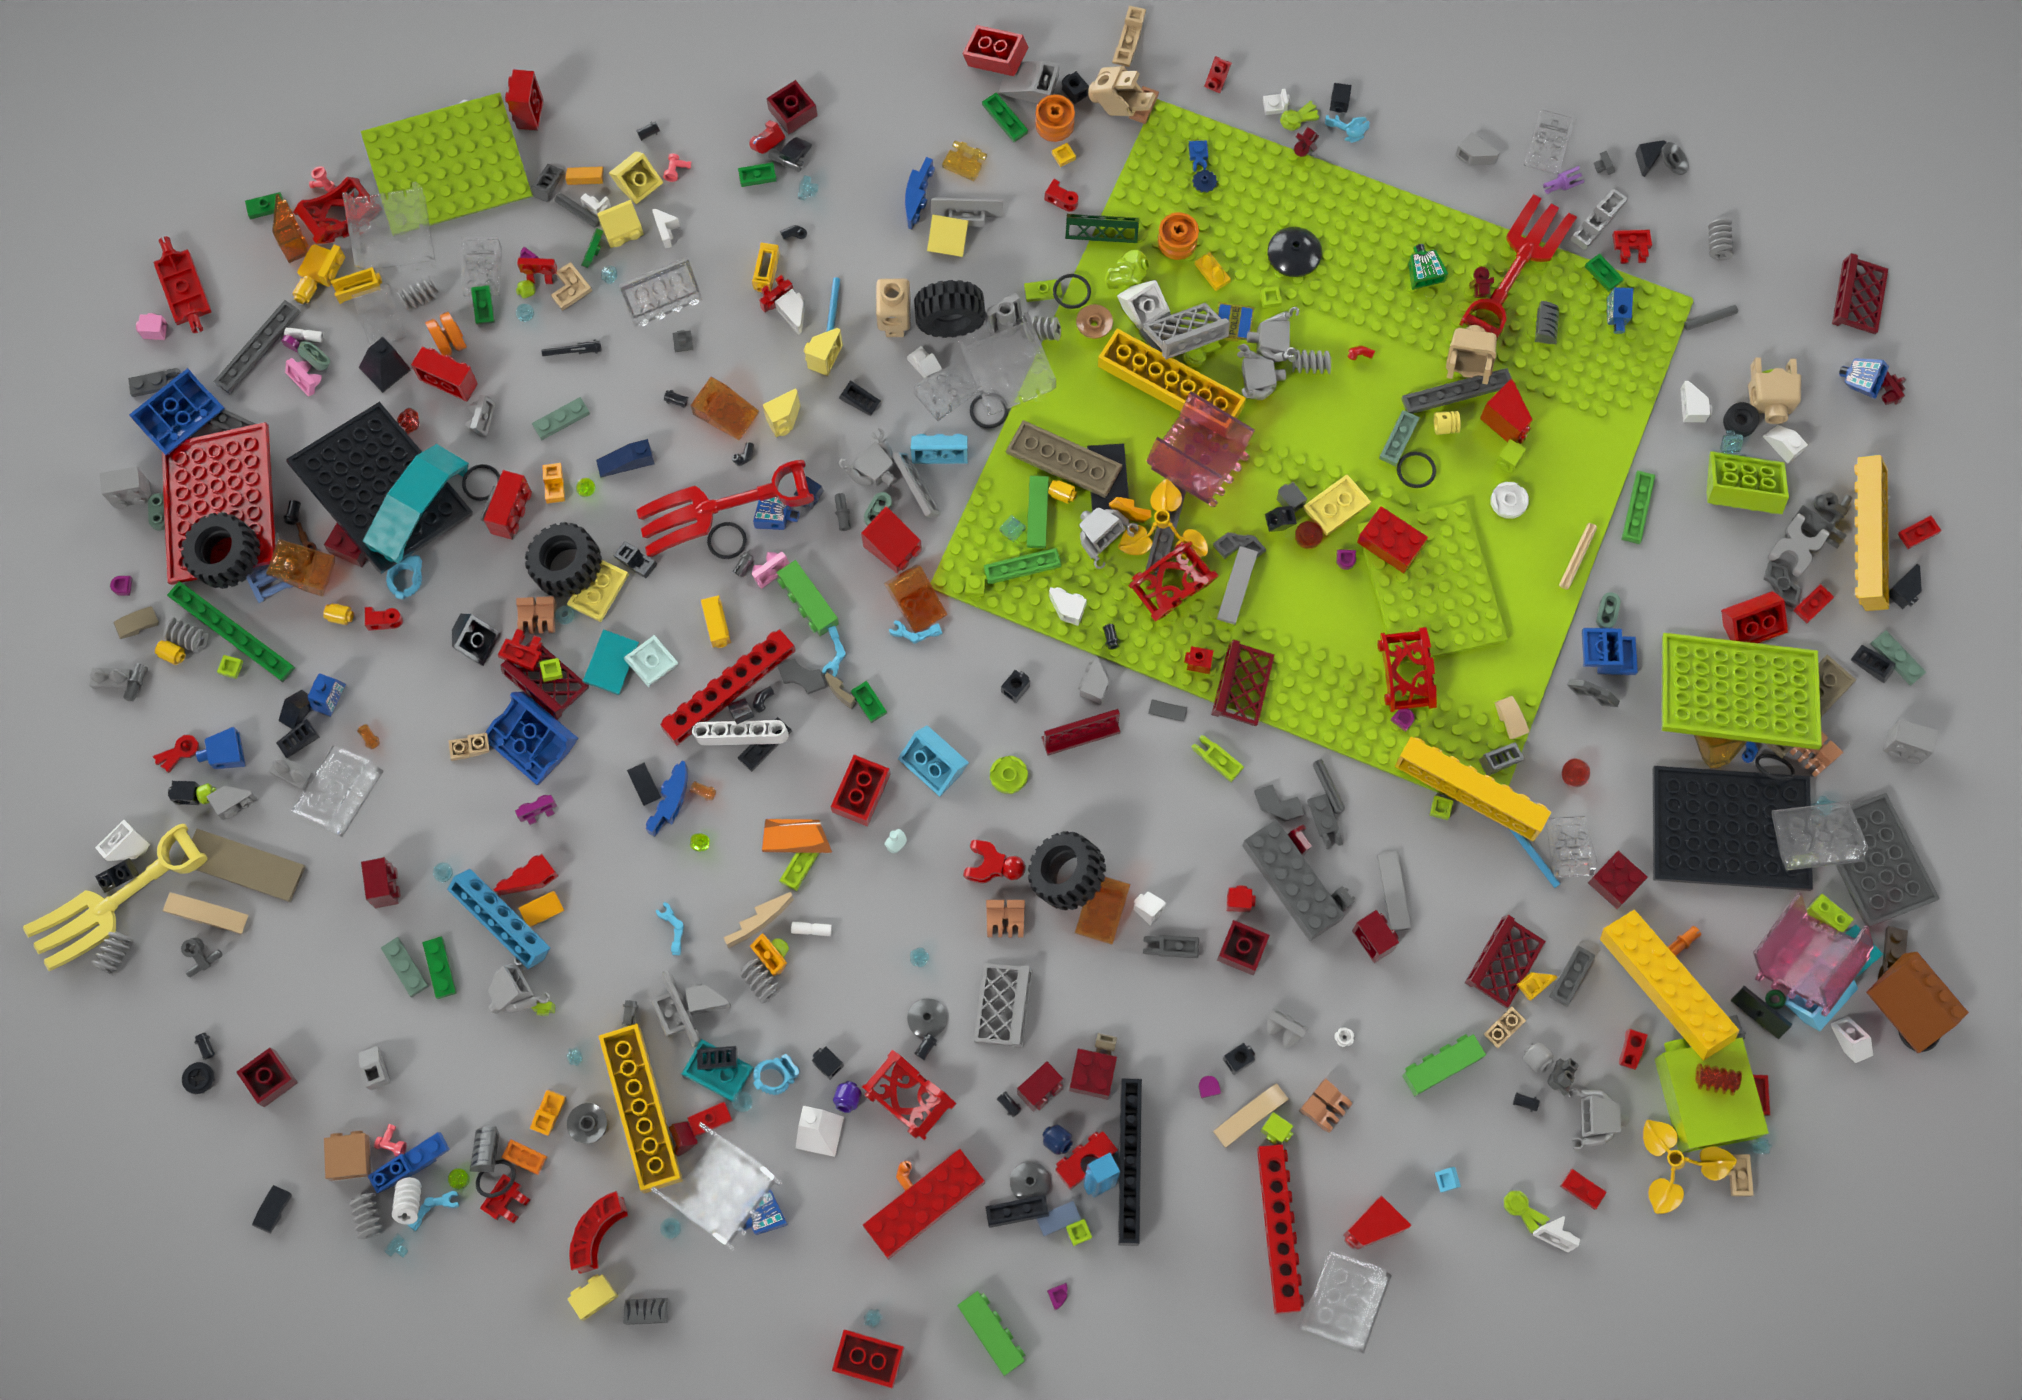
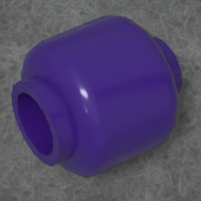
M852 1081L839 1084L833 1098L836 1109L844 1113L856 1110L862 1092L857 1087V1084Z

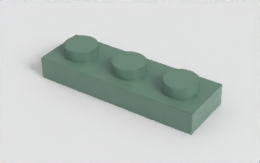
M581 397L536 420L532 425L542 441L590 415V412Z
M1402 410L1379 457L1380 460L1394 466L1397 465L1420 417Z
M1887 630L1870 643L1881 656L1896 663L1895 670L1910 686L1926 673Z
M398 937L381 947L410 997H414L429 987Z

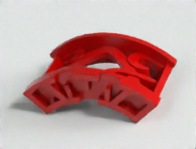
M346 177L341 184L327 194L314 199L301 200L293 213L301 218L314 235L312 239L316 244L335 242V238L340 236L346 238L357 232L356 228L363 223L369 224L382 211V207L376 204L358 178ZM354 188H356V190L359 192V195L355 200L353 190ZM362 197L366 201V204L360 202ZM331 206L349 207L345 215L346 220L341 222L334 218H326Z
M1191 541L1186 544L1184 542L1179 543L1174 548V551L1157 561L1146 571L1132 577L1133 581L1128 585L1151 612V617L1155 622L1166 617L1171 611L1182 604L1181 599L1183 600L1189 595L1193 596L1208 587L1219 577L1215 571L1211 572L1192 548L1193 543ZM1182 554H1185V556L1187 557L1186 560H1183L1181 558ZM1166 569L1185 571L1182 577V586L1184 588L1182 591L1175 586L1162 587V580ZM1158 570L1157 576L1152 575L1155 571ZM1189 573L1191 574L1189 578L1193 579L1192 583L1186 580ZM1147 580L1151 582V585L1147 586L1146 589L1152 590L1155 588V592L1149 595L1140 586ZM1172 591L1173 597L1169 598L1167 593L1163 595V592ZM1156 597V602L1159 609H1157L1154 603L1150 600L1151 598Z
M1419 628V631L1387 635L1381 633L1377 646L1378 651L1382 652L1387 684V694H1384V701L1386 706L1389 705L1390 712L1426 706L1429 709L1437 708V689L1433 682L1435 667L1433 657L1430 658L1431 643L1427 628ZM1410 641H1415V642L1411 643L1410 645H1407V643H1406V642H1410ZM1402 643L1404 649L1402 650L1400 646L1394 645L1396 650L1391 651L1388 644ZM1413 650L1414 655L1416 654V652H1419L1421 654V658L1415 659L1411 651ZM1406 655L1414 664L1421 665L1424 669L1413 677L1411 684L1404 680L1396 671ZM1390 657H1395L1394 661L1391 664ZM1422 677L1424 684L1418 682L1417 687H1415L1417 679ZM1393 679L1398 683V685H1396L1395 687ZM1400 691L1402 698L1409 691V699L1395 701V693ZM1415 694L1425 698L1413 699V696Z
M891 1050L887 1055V1060L870 1080L863 1084L862 1088L866 1091L864 1095L871 1102L876 1100L908 1127L907 1132L915 1139L919 1136L925 1141L927 1138L925 1135L948 1108L952 1110L957 1103L930 1080H926L920 1075V1072L901 1055ZM895 1063V1065H894V1067H893V1070H892V1073H891V1077L885 1075V1074L887 1073V1071H888V1070L893 1066V1064ZM908 1076L909 1082L907 1084L900 1083L898 1078L903 1081V1077ZM884 1078L890 1082V1086L881 1084L880 1087H883L885 1092L879 1094L873 1088ZM919 1084L920 1088L917 1098L921 1106L914 1108L900 1107L897 1098V1086L909 1089ZM925 1093L930 1095L928 1099H925L927 1104H924L922 1101V1095ZM890 1098L892 1107L888 1105L884 1100ZM926 1112V1113L928 1114V1116H927V1118L923 1121L924 1117H923L922 1113ZM901 1115H911V1116H910V1119H909V1121H908V1120H906V1119H905L903 1116H901ZM918 1118L922 1121L919 1127L915 1125V1120Z
M617 1191L609 1193L594 1202L578 1221L569 1250L572 1271L578 1270V1273L582 1274L598 1269V1252L604 1235L615 1223L628 1217L625 1200L618 1195Z

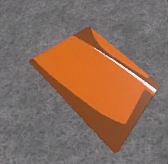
M765 820L762 852L832 853L819 820Z

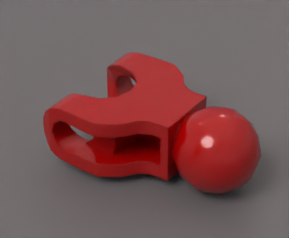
M972 840L970 843L971 850L982 855L984 861L979 867L965 868L963 877L969 881L983 884L995 877L1003 878V875L1007 879L1018 880L1024 875L1026 865L1020 857L1009 856L1006 858V855L999 853L991 842Z

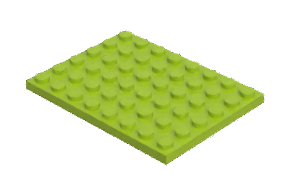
M500 92L360 131L393 236L533 197Z
M1466 501L1397 516L1428 537L1425 546L1404 574L1362 546L1387 634L1419 631V628L1426 627L1431 643L1430 658L1507 642L1506 631ZM1368 522L1357 524L1359 535ZM1410 641V642H1406V643H1407V645H1410L1411 643H1413V642H1415V641ZM1402 643L1390 644L1392 651L1396 650L1394 645L1400 646L1402 650L1404 649ZM1413 650L1411 651L1415 659L1421 658V654L1419 652H1416V654L1414 655ZM1406 655L1399 665L1411 663L1412 661Z
M1663 633L1662 731L1820 750L1822 739L1818 650Z

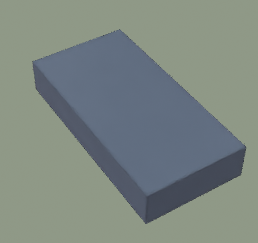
M1074 1201L1049 1211L1048 1217L1038 1218L1037 1222L1045 1237L1080 1221L1081 1218Z

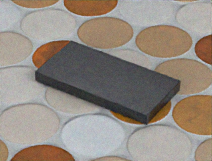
M1124 443L1087 446V449L1122 464V469L1106 498L1090 492L1092 512L1096 508L1103 510L1111 509L1109 503L1116 497L1129 499Z

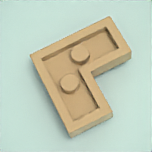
M570 262L557 271V276L565 286L551 294V297L563 311L592 292V289Z
M1732 1154L1736 1158L1737 1163L1727 1175L1730 1179L1731 1196H1754L1750 1154Z

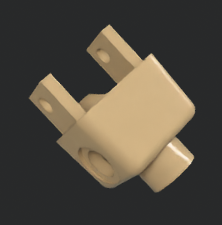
M1125 66L1101 68L1096 80L1089 86L1090 100L1093 103H1100L1110 116H1133L1135 111L1150 110L1156 95L1154 93H1143L1136 82L1140 74L1138 71H1128Z
M908 279L877 280V327L880 331H885L886 337H904V331L910 329L911 292Z
M1477 325L1469 326L1466 329H1455L1446 363V369L1448 370L1447 378L1452 379L1455 371L1462 374L1463 377L1483 376L1482 384H1488L1496 358V335L1486 332Z
M1755 357L1750 365L1751 381L1748 384L1750 404L1757 409L1759 414H1765V421L1767 423H1784L1788 420V414H1792L1801 402V375L1797 374L1796 359L1789 360L1785 366L1786 371L1783 368H1774L1770 373H1762L1761 358Z

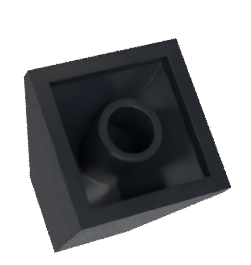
M381 337L368 348L359 365V369L382 393L411 371L402 357L384 337Z
M460 613L452 628V647L481 666H484L501 633L472 614Z

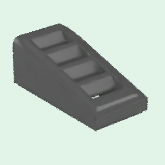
M547 164L531 186L532 196L548 202L564 170Z
M1512 743L1484 754L1479 759V762L1486 775L1490 776L1523 761L1525 758L1517 744ZM1509 750H1511L1513 756L1515 757L1514 759L1511 757Z

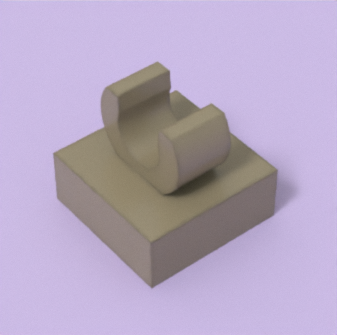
M1098 1033L1095 1043L1096 1052L1100 1053V1050L1104 1049L1107 1050V1055H1111L1112 1051L1114 1052L1117 1037Z

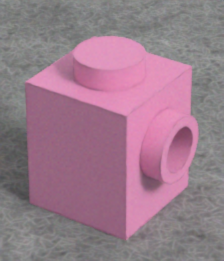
M154 313L140 314L139 321L136 323V330L143 339L165 340L168 323L162 315Z

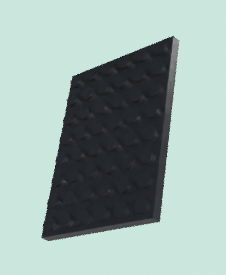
M379 401L286 459V462L380 575L398 564L387 560L381 553L370 550L365 545L366 543L363 542V539L387 493L413 459L422 451ZM448 482L445 483L420 517L405 545L402 560L473 514V511Z
M1654 766L1652 768L1653 880L1802 891L1813 890L1810 776L1795 775L1789 781H1778L1767 777L1763 773L1667 766ZM1773 774V775H1776V776H1779V777H1788V776H1790V775H1786V774Z

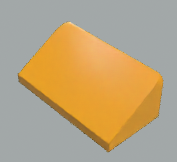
M603 167L567 168V185L603 184Z
M555 891L518 908L529 927L564 911Z
M762 933L750 947L773 976L779 975L784 970L787 962L765 934Z

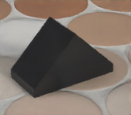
M1661 140L1639 144L1635 155L1643 177L1646 176L1661 154L1662 147L1667 143L1666 141Z
M300 690L286 698L278 721L290 729L300 724L312 709L308 700V693Z

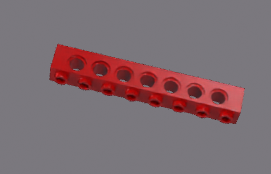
M780 629L776 632H771L764 642L756 644L749 654L742 655L735 665L727 667L722 672V675L717 679H712L705 689L694 693L692 699L687 703L680 704L676 712L665 716L660 724L662 730L678 746L693 734L692 729L695 724L708 722L727 707L728 704L732 703L777 667L778 664L796 652L794 644ZM769 648L777 649L774 653L767 652ZM756 659L762 661L759 665L752 664ZM741 671L747 672L744 677L737 676ZM726 683L732 684L729 689L722 688ZM710 695L717 696L714 701L707 700ZM695 707L702 708V710L699 713L693 712V709ZM680 719H687L684 725L678 724Z
M1283 1144L1259 1146L1257 1148L1274 1314L1298 1313L1301 1311V1307H1304L1303 1294L1299 1295V1286H1302L1301 1274H1297L1296 1265H1299V1254L1295 1253L1294 1244H1297L1296 1232H1292V1224L1295 1223L1294 1211H1290L1289 1204L1293 1201L1291 1190L1288 1191L1287 1182H1290V1172L1285 1168V1162H1288L1287 1150H1283ZM1270 1162H1276L1279 1165L1278 1172H1272L1269 1169ZM1274 1182L1279 1183L1282 1188L1281 1192H1274L1271 1189V1184ZM1275 1203L1282 1204L1284 1207L1283 1213H1276L1273 1205ZM1276 1224H1283L1286 1227V1232L1279 1234L1275 1229ZM1278 1245H1286L1288 1247V1254H1280L1278 1252ZM1281 1265H1287L1290 1268L1289 1276L1281 1274ZM1284 1286L1292 1288L1293 1294L1291 1297H1286L1282 1293Z

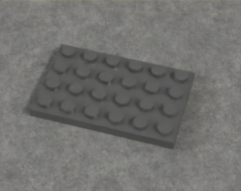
M1887 793L1814 821L1866 928L1940 899Z

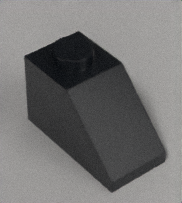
M1918 564L1889 590V597L1902 610L1907 605L1912 607L1919 600L1917 596L1922 592L1921 572Z

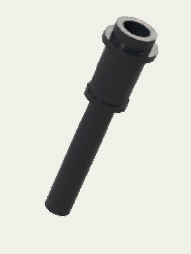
M594 339L591 342L577 343L574 346L541 349L542 357L577 352L579 354L592 352L598 354V352H601L600 340L596 341Z

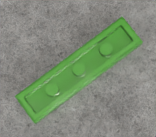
M1637 470L1621 540L1636 544L1641 543L1656 475Z
M1030 476L1027 548L1046 549L1048 476Z
M1057 548L986 564L984 565V571L989 585L1060 568L1061 562Z

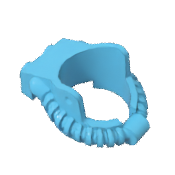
M408 556L399 564L388 569L386 576L387 586L396 598L404 600L405 597L412 596L420 588L423 562L420 556ZM409 569L414 572L412 577L413 585L405 589L404 592L398 591L394 586V579L399 574L398 571Z
M784 1054L780 1059L775 1058L762 1061L755 1067L753 1074L755 1081L753 1084L757 1090L761 1089L766 1094H782V1092L788 1089L789 1084H793L794 1079L798 1077L799 1068L794 1066L791 1057L787 1056V1054ZM767 1069L777 1070L783 1077V1083L778 1087L764 1085L760 1080V1073Z

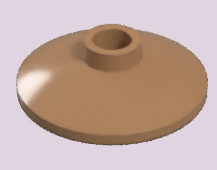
M1093 304L1080 310L1076 318V325L1081 334L1088 338L1097 339L1104 337L1110 332L1113 318L1108 309L1101 305ZM1092 323H1097L1098 325H1097V326H1092L1091 324H1092Z

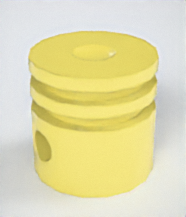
M1458 411L1434 414L1436 435L1460 432L1461 422Z

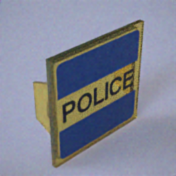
M1218 302L1217 315L1221 319L1226 318L1230 322L1229 336L1224 338L1225 340L1247 341V333L1252 331L1255 307Z

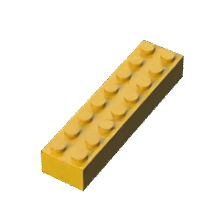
M1118 328L1098 357L1099 368L1224 436L1228 434L1244 408L1246 397L1173 358L1165 359L1162 356V352Z
M1881 455L1858 457V464L1854 466L1855 475H1858V481L1855 482V492L1858 493V499H1855V509L1858 510V516H1855V527L1858 528V534H1855V544L1858 545V551L1855 552V561L1858 563V569H1855V579L1858 581V587H1855V596L1859 599V604L1863 606L1865 611L1889 609L1888 469Z
M1410 737L1395 765L1401 771L1533 842L1541 833L1551 814V811L1545 805L1536 804L1530 801L1528 796L1513 792L1511 787L1504 784L1500 785L1491 776L1478 773L1474 767L1461 764L1457 758L1453 756L1448 757L1439 748L1430 747L1417 737Z
M1635 909L1603 928L1600 941L1703 1061L1736 1040L1739 1033L1737 1026Z
M634 1024L599 1035L640 1191L645 1194L682 1182V1175L641 1028L638 1024Z

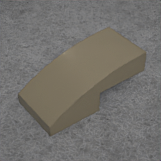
M152 606L123 616L114 621L113 624L119 638L124 639L138 635L140 630L158 626L159 622Z
M826 673L825 679L833 694L843 704L853 709L856 704L855 697L843 691V681Z

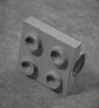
M1016 293L1004 298L1003 301L989 307L985 311L988 332L991 336L999 332L1004 336H1012L1017 332V322L1023 319L1020 298Z

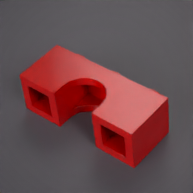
M1096 1131L1088 1138L1089 1142L1086 1145H1078L1072 1151L1073 1155L1068 1159L1064 1157L1056 1163L1057 1168L1055 1172L1069 1190H1072L1085 1179V1173L1080 1165L1084 1158L1094 1157L1099 1159L1108 1153H1111L1113 1157L1118 1152V1149L1104 1131L1101 1133Z

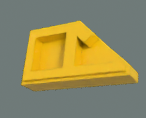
M1531 972L1517 986L1525 997L1531 1001L1558 977L1552 974Z

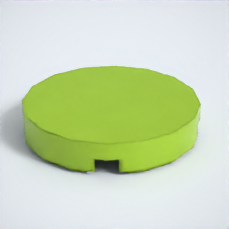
M1015 756L1000 757L990 768L992 786L1004 794L1019 792L1025 787L1028 780V771L1025 763Z

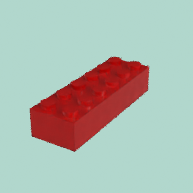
M958 1149L862 1225L889 1260L985 1184V1180L962 1150Z

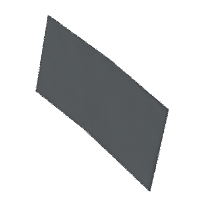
M1152 699L1148 714L1184 722L1187 707Z

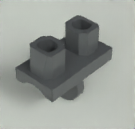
M1561 1058L1558 1059L1553 1073L1548 1077V1085L1553 1090L1560 1089L1564 1096L1567 1095L1571 1084L1574 1082V1074L1579 1067L1578 1063L1572 1058L1566 1061Z

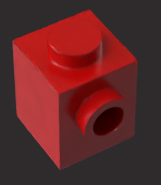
M1191 646L1190 652H1186L1184 663L1188 664L1187 670L1209 674L1214 650Z
M1238 885L1236 888L1229 887L1226 911L1250 913L1256 903V895H1252V889H1248L1244 885Z

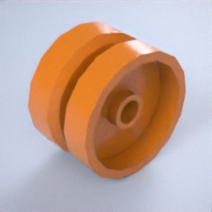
M1056 94L1041 99L1037 104L1035 112V126L1038 134L1045 140L1052 142L1063 141L1068 138L1073 132L1075 110L1071 101L1064 96Z
M1177 212L1169 214L1161 221L1158 247L1163 255L1170 259L1181 260L1193 254L1196 250L1199 228L1195 219L1188 214Z
M448 311L440 315L439 319L443 325L441 328L435 319L425 322L441 355H452L453 351L449 345L451 342L458 352L467 348L462 338L461 330L456 321H453Z

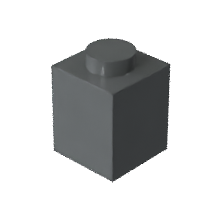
M1294 482L1289 485H1283L1278 490L1277 500L1282 507L1293 506L1294 513L1303 508L1307 501V498Z

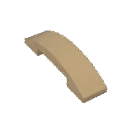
M1134 6L1128 7L1125 24L1112 63L1130 67L1140 37L1146 9Z
M1276 1083L1215 1129L1213 1133L1226 1148L1289 1099Z

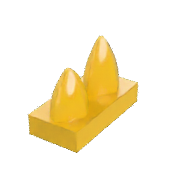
M1210 252L1195 261L1194 265L1215 291L1231 282V278Z

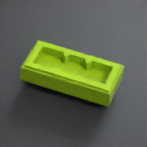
M1058 279L1024 283L1026 302L1055 299L1053 296V286ZM1061 282L1057 286L1058 298H1062Z

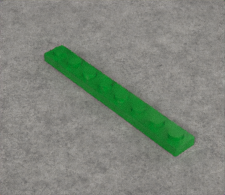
M180 581L167 594L171 600L281 682H284L295 669L292 664Z

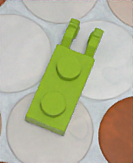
M1201 735L1199 737L1200 742L1209 749L1205 752L1200 746L1193 744L1191 746L1192 750L1232 783L1244 769V766L1215 742L1213 743L1204 735Z

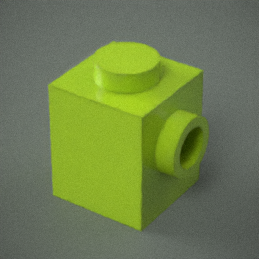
M1510 439L1498 456L1495 464L1503 471L1512 473L1526 448Z
M1273 1112L1260 1132L1267 1136L1266 1139L1270 1143L1281 1145L1283 1141L1287 1143L1293 1135V1132L1290 1131L1293 1125Z

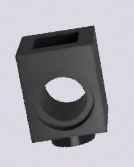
M1075 71L1063 78L1062 91L1075 105L1089 95V85Z
M1334 83L1330 111L1347 113L1352 85Z
M1293 506L1277 507L1265 514L1269 532L1284 531L1297 524Z
M1014 670L1002 684L1001 693L1014 703H1017L1030 687L1028 675L1022 671L1019 673L1017 670ZM1014 682H1019L1022 684V686L1019 688H1014L1012 684Z
M172 781L171 787L168 789V797L176 805H199L196 789L200 785L195 781Z
M1242 1043L1224 1055L1223 1061L1232 1074L1236 1075L1254 1063L1255 1053L1249 1045L1246 1046L1245 1043ZM1243 1054L1246 1061L1243 1063L1238 1062L1235 1059V1055Z
M826 1046L823 1049L819 1048L813 1054V1064L829 1080L844 1067L843 1062Z

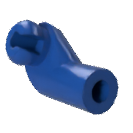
M1744 741L1746 749L1741 757L1745 763H1750L1754 761L1758 748L1755 742Z

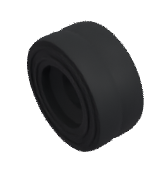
M1735 403L1729 407L1724 415V428L1734 437H1747L1757 428L1760 420L1759 413L1749 403ZM1742 416L1746 419V423L1740 424L1736 418Z

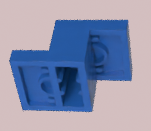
M1582 629L1583 667H1597L1598 674L1636 675L1638 673L1636 637L1622 636V629Z

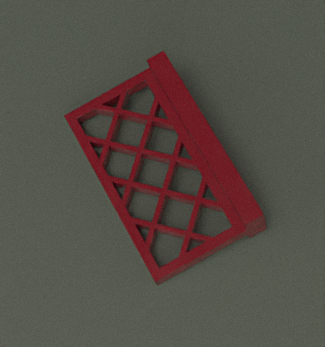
M1853 253L1847 256L1842 262L1832 324L1836 326L1844 324L1877 334L1889 269L1860 260L1858 255ZM1857 265L1862 266L1866 273L1861 275L1857 270ZM1872 272L1882 273L1881 279L1877 280ZM1866 275H1868L1873 282L1869 286L1863 279V277ZM1857 280L1863 287V289L1859 291L1854 285V282ZM1874 285L1879 291L1877 296H1874L1870 289ZM1866 291L1870 300L1865 302L1860 293ZM1854 296L1860 302V305L1857 307L1851 301ZM1871 301L1876 306V311L1874 312L1867 305ZM1863 307L1868 315L1862 318L1857 309ZM1853 312L1858 321L1848 320L1849 313ZM1870 317L1874 323L1873 327L1868 326L1864 320Z
M1233 639L1227 648L1211 715L1216 717L1223 716L1257 726L1275 654L1242 645L1240 641ZM1241 650L1248 652L1251 659L1243 662L1240 657ZM1261 656L1269 658L1268 664L1263 668L1257 661V658ZM1251 661L1258 668L1252 674H1250L1246 667V664ZM1242 667L1247 676L1239 680L1235 672L1236 669ZM1260 672L1264 681L1257 685L1252 676ZM1249 678L1254 688L1246 692L1241 682ZM1235 685H1238L1243 693L1237 697H1234L1231 692V688ZM1254 690L1259 695V700L1255 703L1252 702L1248 695ZM1245 696L1249 706L1241 709L1237 699ZM1232 702L1238 710L1234 714L1226 712L1227 705ZM1252 708L1255 713L1254 720L1248 719L1244 711Z
M543 645L541 646L540 652L541 654L543 652L545 655L541 656L540 662L542 659L556 658ZM507 660L501 664L502 674L557 720L562 716V712L589 688L588 684L583 683V680L560 660L561 671L567 673V679H556L546 682L542 679L540 667H535L534 671L526 668H518L514 663ZM528 672H540V679L531 680L528 677ZM553 683V691L545 692L542 689V684ZM556 683H567V691H556ZM569 683H578L582 687L578 691H570ZM567 695V701L561 706L556 701V696Z
M1119 709L1044 731V736H1041L1047 756L1120 734Z
M1509 914L1503 916L1465 981V984L1475 987L1505 1008L1510 1006L1519 990L1517 984L1527 976L1546 942L1514 921L1515 918ZM1513 927L1520 931L1521 939L1512 940L1510 932ZM1527 939H1533L1538 942L1535 950L1529 951ZM1522 941L1525 952L1516 954L1513 943ZM1504 944L1510 945L1512 955L1503 957L1501 948ZM1526 954L1527 965L1519 967L1517 956ZM1513 957L1516 969L1506 970L1504 959ZM1500 960L1502 972L1493 973L1492 963ZM1516 971L1518 980L1516 983L1510 984L1507 973ZM1503 974L1506 985L1497 987L1494 976ZM1490 977L1493 988L1486 989L1480 984L1484 978ZM1507 987L1509 996L1504 1001L1500 998L1498 989Z

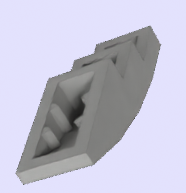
M1612 189L1595 207L1594 211L1572 235L1570 240L1585 250L1617 214L1628 198Z
M1239 547L1217 620L1236 624L1258 551Z

